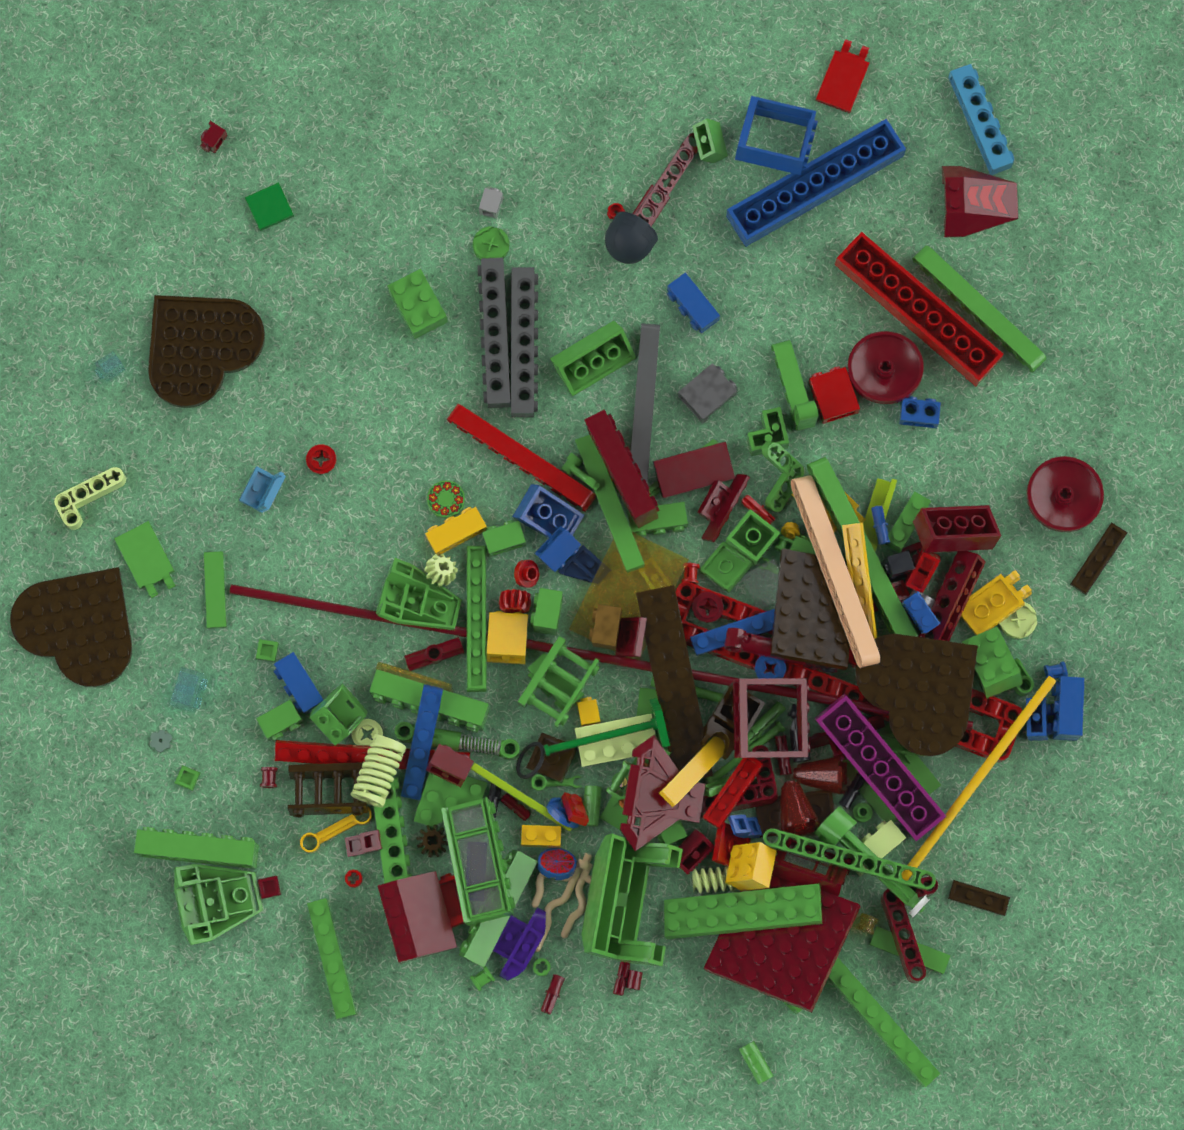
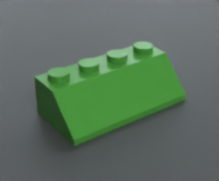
M613 320L553 356L550 360L570 394L574 396L636 359V356L623 328Z

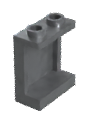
M713 363L678 391V397L702 424L731 397L737 395L736 384L732 380L728 381L724 376V371Z

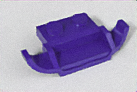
M537 907L528 924L510 915L493 949L494 952L508 959L499 975L503 979L509 981L526 969L545 935L546 912Z

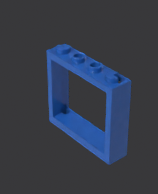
M751 96L735 160L801 175L802 168H806L809 157H805V155L809 156L812 145L809 142L813 143L815 132L812 130H816L818 121L814 120L816 111ZM759 115L807 127L799 158L746 146L754 116Z

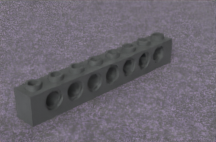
M503 257L482 258L481 265H477L478 276H482V283H478L479 294L483 296V301H479V310L483 312L484 319H480V330H484V337H481V348H485V355H482V367L486 366V373H482L483 385H487V391L483 392L484 403L488 404V408L511 407ZM489 276L496 277L494 282H489L486 279ZM490 294L497 295V298L494 300H489L487 297ZM490 312H496L498 316L495 318H490L488 314ZM491 330H497L499 334L496 336L489 335V332ZM498 348L500 351L498 354H491L490 350ZM493 366L501 368L497 373L492 372L490 369ZM495 384H499L501 386V389L498 391H494L491 389V387Z
M512 267L511 417H534V412H538V401H534V394H538V382H534V375H538V364H534V357H538V346H534V339H538V328H534V321H538V310H534L535 303H538V292H535V285H538V274H535L534 267ZM523 285L530 287L528 291H522L520 288ZM523 303H527L530 305V307L528 309H522L520 308V305ZM527 321L530 325L524 328L520 326V323ZM527 339L530 343L523 346L520 344V341ZM527 357L530 361L527 364H522L520 359ZM526 375L530 379L527 382H522L520 377ZM522 394H528L530 396V398L525 401L521 400L519 397Z

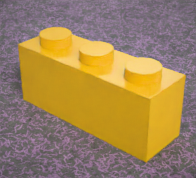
M468 507L461 512V515L447 518L444 524L430 527L425 535L434 553L439 556L481 534L487 526L477 508Z

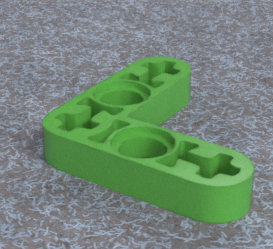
M768 441L762 447V454L782 474L767 496L765 505L768 510L779 512L793 493L791 480L803 477L804 467L781 445ZM785 456L786 462L781 466L780 460ZM786 482L788 487L787 490L783 492L782 486Z

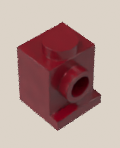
M210 120L208 123L210 128L206 129L201 135L200 147L208 153L209 151L216 153L227 138V133L225 129Z

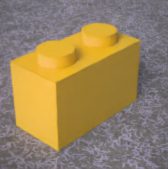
M522 825L521 846L561 848V826Z

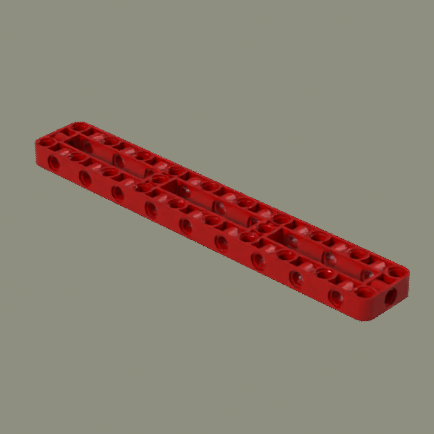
M682 582L676 589L686 644L690 647H693L690 640L691 636L709 631L706 628L686 621L695 598L701 593L711 592L720 597L722 602L727 605V609L723 610L720 618L728 621L729 619L739 621L766 612L691 582ZM688 589L691 595L684 597L681 594V590ZM707 600L706 606L699 607L707 610V613L713 609L710 606L709 600ZM724 647L708 652L711 655L754 671L755 663L761 656L749 653L750 658L744 660L740 657V652H731L724 649ZM850 647L848 664L856 668L857 663ZM784 661L786 672L783 678H806L809 691L838 697L845 694L848 698L849 693L855 692L858 695L859 701L868 702L859 691L858 686L817 670L804 668L801 664ZM765 662L767 669L765 670L764 674L766 672H771L774 674L773 669L777 664L770 666ZM820 679L822 686L815 687L812 684V680ZM972 689L971 699L978 698L981 705L976 707L970 701L969 711L980 716L986 715L998 720L999 728L995 737L973 729L972 731L966 730L964 734L967 736L968 741L965 743L960 741L955 747L987 759L1015 721L1008 717V712L1012 711L1018 717L1023 710L1015 704L993 696L986 698L983 692ZM865 712V713L870 714V715H873V716H874V715H876V716L881 715V714H876V713ZM883 715L884 720L889 722V716ZM1016 737L1004 751V756H1001L997 762H1003L1009 757Z

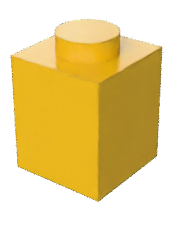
M592 697L580 699L581 702H577L581 727L601 723L597 700H592Z

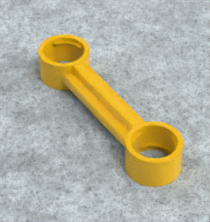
M368 807L370 816L364 822L358 821L356 816L351 814L316 834H304L300 839L301 848L307 853H314L319 849L320 844L357 824H368L372 819L370 808ZM312 836L316 838L317 845L313 850H307L303 847V840L306 837Z

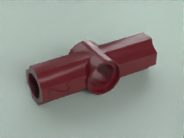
M457 637L437 645H430L425 649L405 655L404 657L409 672L464 654L460 638ZM433 650L440 653L436 659L429 657V653Z

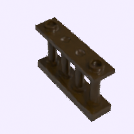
M363 762L288 765L290 780L295 781V805H288L289 815L301 818L304 815L352 814L359 816L363 815V813H368L367 802H361L354 798V803H342V779L353 778L354 784H356V779L360 776L359 771L363 769ZM324 778L334 779V803L322 804V780ZM305 779L315 780L314 804H303V781Z

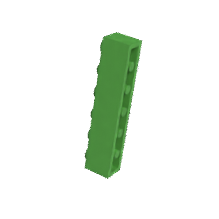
M512 849L505 857L508 870H505L506 878H510L512 889H509L510 897L514 898L516 905L538 861L518 850ZM498 886L489 889L486 895L487 900L479 908L477 914L503 908ZM510 916L471 925L468 930L470 934L467 940H464L460 945L459 956L478 966L485 967Z
M324 898L307 903L336 1019L340 1020L355 1016L357 1011L328 899Z

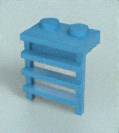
M256 466L239 501L262 513L269 510L286 476L282 472L272 475Z

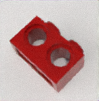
M922 547L913 564L915 569L905 578V585L923 593L941 561L940 555L934 552L925 553Z

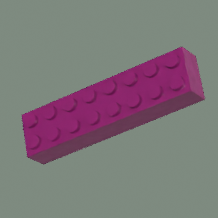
M843 694L814 718L916 841L946 817L944 812L847 695Z

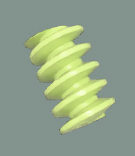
M725 866L723 872L720 867H717L715 873L712 868H709L707 873L704 868H701L699 874L696 869H693V892L697 888L698 892L702 893L704 887L707 893L710 892L711 887L717 892L719 886L723 892H725L726 886H729L730 891H733V886L725 883L728 867Z

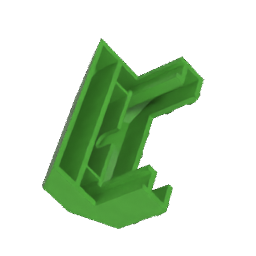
M615 834L605 835L593 865L581 933L584 953L632 964L663 966L666 947L652 942L637 941L649 868H679L682 848L664 843H646L637 851H634L626 838Z

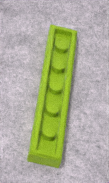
M473 763L472 771L567 831L572 830V828L556 821L548 813L546 807L478 764Z

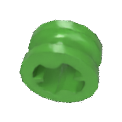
M539 958L534 962L533 970L536 975L546 976L550 972L551 966L547 959ZM541 962H545V966H548L547 970H543V973L538 972L539 969L536 970V965H540Z

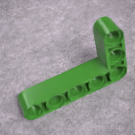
M787 340L772 344L771 349L775 353L774 360L781 374L779 375L780 380L786 390L785 397L791 407L790 414L796 424L795 430L800 431L815 427L818 418L817 407L814 400H808L791 341Z

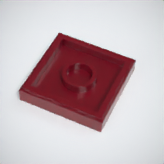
M621 618L615 652L616 656L641 657L647 618Z

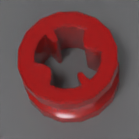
M349 870L345 875L346 884L352 888L360 886L363 881L362 874L358 870ZM352 873H356V876L359 875V880H356L355 884H351L352 881H348V877H352Z

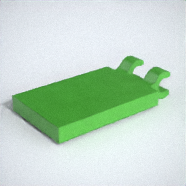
M149 521L114 538L139 588L146 587L151 598L158 595L153 584L164 580L168 589L176 586L170 576L175 571Z

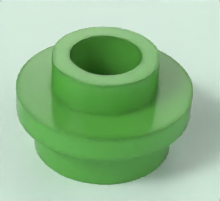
M859 803L853 809V816L858 822H867L872 817V808L866 803ZM860 809L866 810L865 816L860 815Z

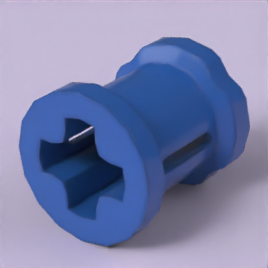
M1064 661L1057 665H1044L1046 679L1048 676L1054 679L1061 676L1068 677Z

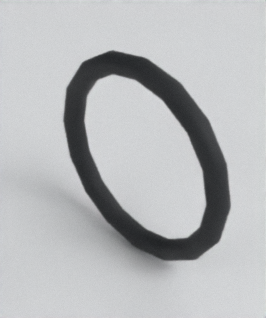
M540 742L530 743L520 753L516 763V772L521 779L531 778L542 766L545 749ZM538 746L541 750L538 765L530 774L522 775L520 764L523 756L531 747Z

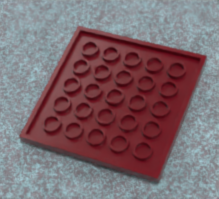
M772 875L769 888L763 889L801 885ZM821 890L822 924L719 934L703 969L706 972L812 1013L861 906L858 903Z

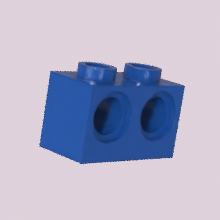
M912 396L901 401L899 424L937 429L941 402H936L935 399L930 398L917 400L916 397ZM906 408H913L915 410V413H907ZM925 410H932L934 415L927 416Z

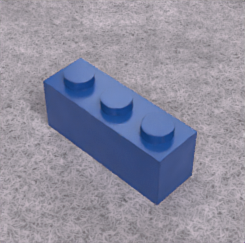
M686 272L667 286V296L672 302H677L679 311L684 317L686 315L691 320L690 324L695 331L699 330L703 333L719 321V313Z
M294 652L274 663L276 667L274 673L279 681L283 679L286 683L284 689L289 697L293 695L296 699V702L293 704L299 713L303 711L307 715L315 706L323 701V698Z

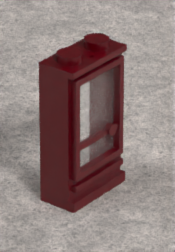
M788 839L786 846L789 849H793L797 846V841ZM806 845L805 851L808 854H814L816 848ZM780 850L776 851L777 855L775 856L772 875L799 885L819 884L821 890L836 896L840 895L842 885H844L846 877L849 875V869ZM824 852V856L827 859L831 860L836 856L833 853ZM843 858L845 864H847V865H851V864H852L853 859H851V858L844 859V858Z

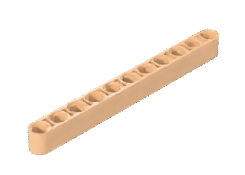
M811 475L794 478L791 480V489L855 661L860 668L879 664L880 654L814 479Z

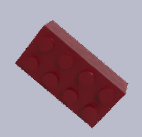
M989 505L921 508L913 521L925 553L993 550L1001 538V533Z

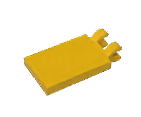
M1016 570L1005 578L1002 574L998 575L969 597L961 617L975 635L994 628L1024 606L1025 602L1023 599L1032 594V590L1028 585H1025L1019 591L1012 585L1020 580V575Z

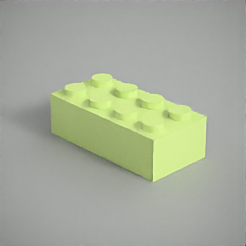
M652 714L575 728L576 739L651 721ZM652 728L579 746L581 766L585 767L631 758L634 748L651 736L655 735L656 737L655 730Z

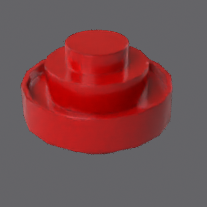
M521 560L518 562L514 570L516 583L523 588H530L537 584L540 576L537 564L532 560Z

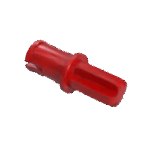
M746 495L742 499L741 503L746 508L751 509L769 524H772L776 519L763 508L764 505L758 504L750 495Z

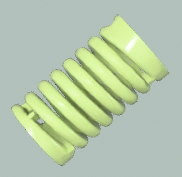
M374 735L370 743L371 748L367 751L368 755L365 756V762L362 764L363 769L359 771L360 776L356 779L357 783L354 784L351 796L359 801L367 802L369 805L382 808L389 794L387 790L391 789L390 783L394 781L392 776H395L397 773L395 769L399 768L398 762L402 760L401 756L405 753L406 746L391 738Z

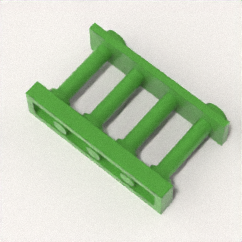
M560 636L518 700V704L523 708H526L527 704L530 706L532 704L556 719L554 724L556 728H559L560 725H565L569 718L567 715L591 675L595 677L600 669L598 659L595 658L591 664L567 649V646H565L566 640ZM558 655H563L586 669L587 673L583 679L580 680L557 666L555 660ZM554 672L575 685L577 689L572 697L546 682L547 679L544 678L546 674ZM543 688L567 703V705L560 713L538 700L536 695H534L536 690Z

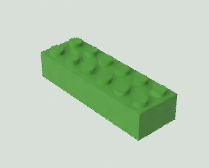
M377 669L370 688V694L377 703L385 704L389 702L393 704L394 708L404 710V707L409 708L411 713L418 715L424 684ZM443 690L437 721L440 722L441 719L448 721L449 725L455 727L464 725L467 727L466 730L478 733V730L483 731L490 710L489 704Z
M143 827V830L137 829L134 853L139 857L256 869L259 845L253 838L241 837V840H235L230 835H221V838H216V836H213L214 834L202 833L201 836H197V834L191 831H182V834H177V832L171 829H163L162 832H158L155 828Z

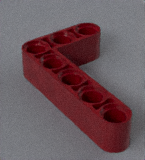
M763 745L755 746L752 752L769 751ZM755 758L763 763V767L756 775L758 784L748 787L732 812L772 804L777 800L778 791L771 758ZM768 771L770 775L763 778L760 776V773ZM768 789L774 791L771 796H765L764 792ZM749 793L755 795L752 800H746L745 796ZM717 795L712 797L703 796L700 819L703 818L708 810V807H706L707 803L714 801Z
M929 876L921 878V883L928 882L932 884V879ZM936 880L932 891L909 887L918 894L919 899H922L925 895L929 897L936 892L938 882ZM886 889L881 895V904L905 976L910 983H919L926 976V968L905 905L891 890ZM886 894H893L895 902H889ZM893 912H898L901 915V921L893 919ZM899 931H905L908 939L902 940L899 937ZM905 950H911L914 953V958L908 959L905 955ZM912 969L919 970L920 978L912 976Z

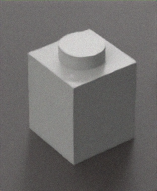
M484 189L479 206V214L498 218L503 201V193L499 189Z

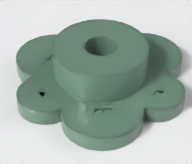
M160 730L158 733L153 732L150 738L152 741L150 745L157 752H163L165 748H170L169 742H171L172 736L169 733Z

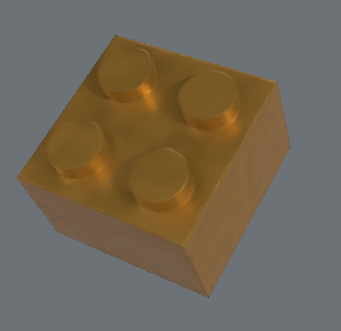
M598 604L597 609H593L592 620L595 626L590 628L589 634L593 647L616 650L622 615L620 607Z

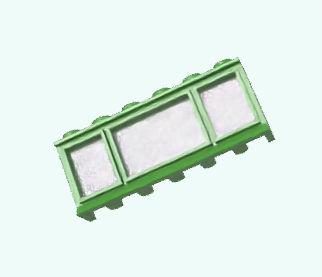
M485 797L484 799L441 808L464 923L469 926L514 915L513 909L516 908L514 898L510 897L509 889H512L510 878H506L505 870H508L506 859H502L501 851H504L502 840L498 839L497 833L500 832L498 821L494 820L493 814L496 813L494 802Z

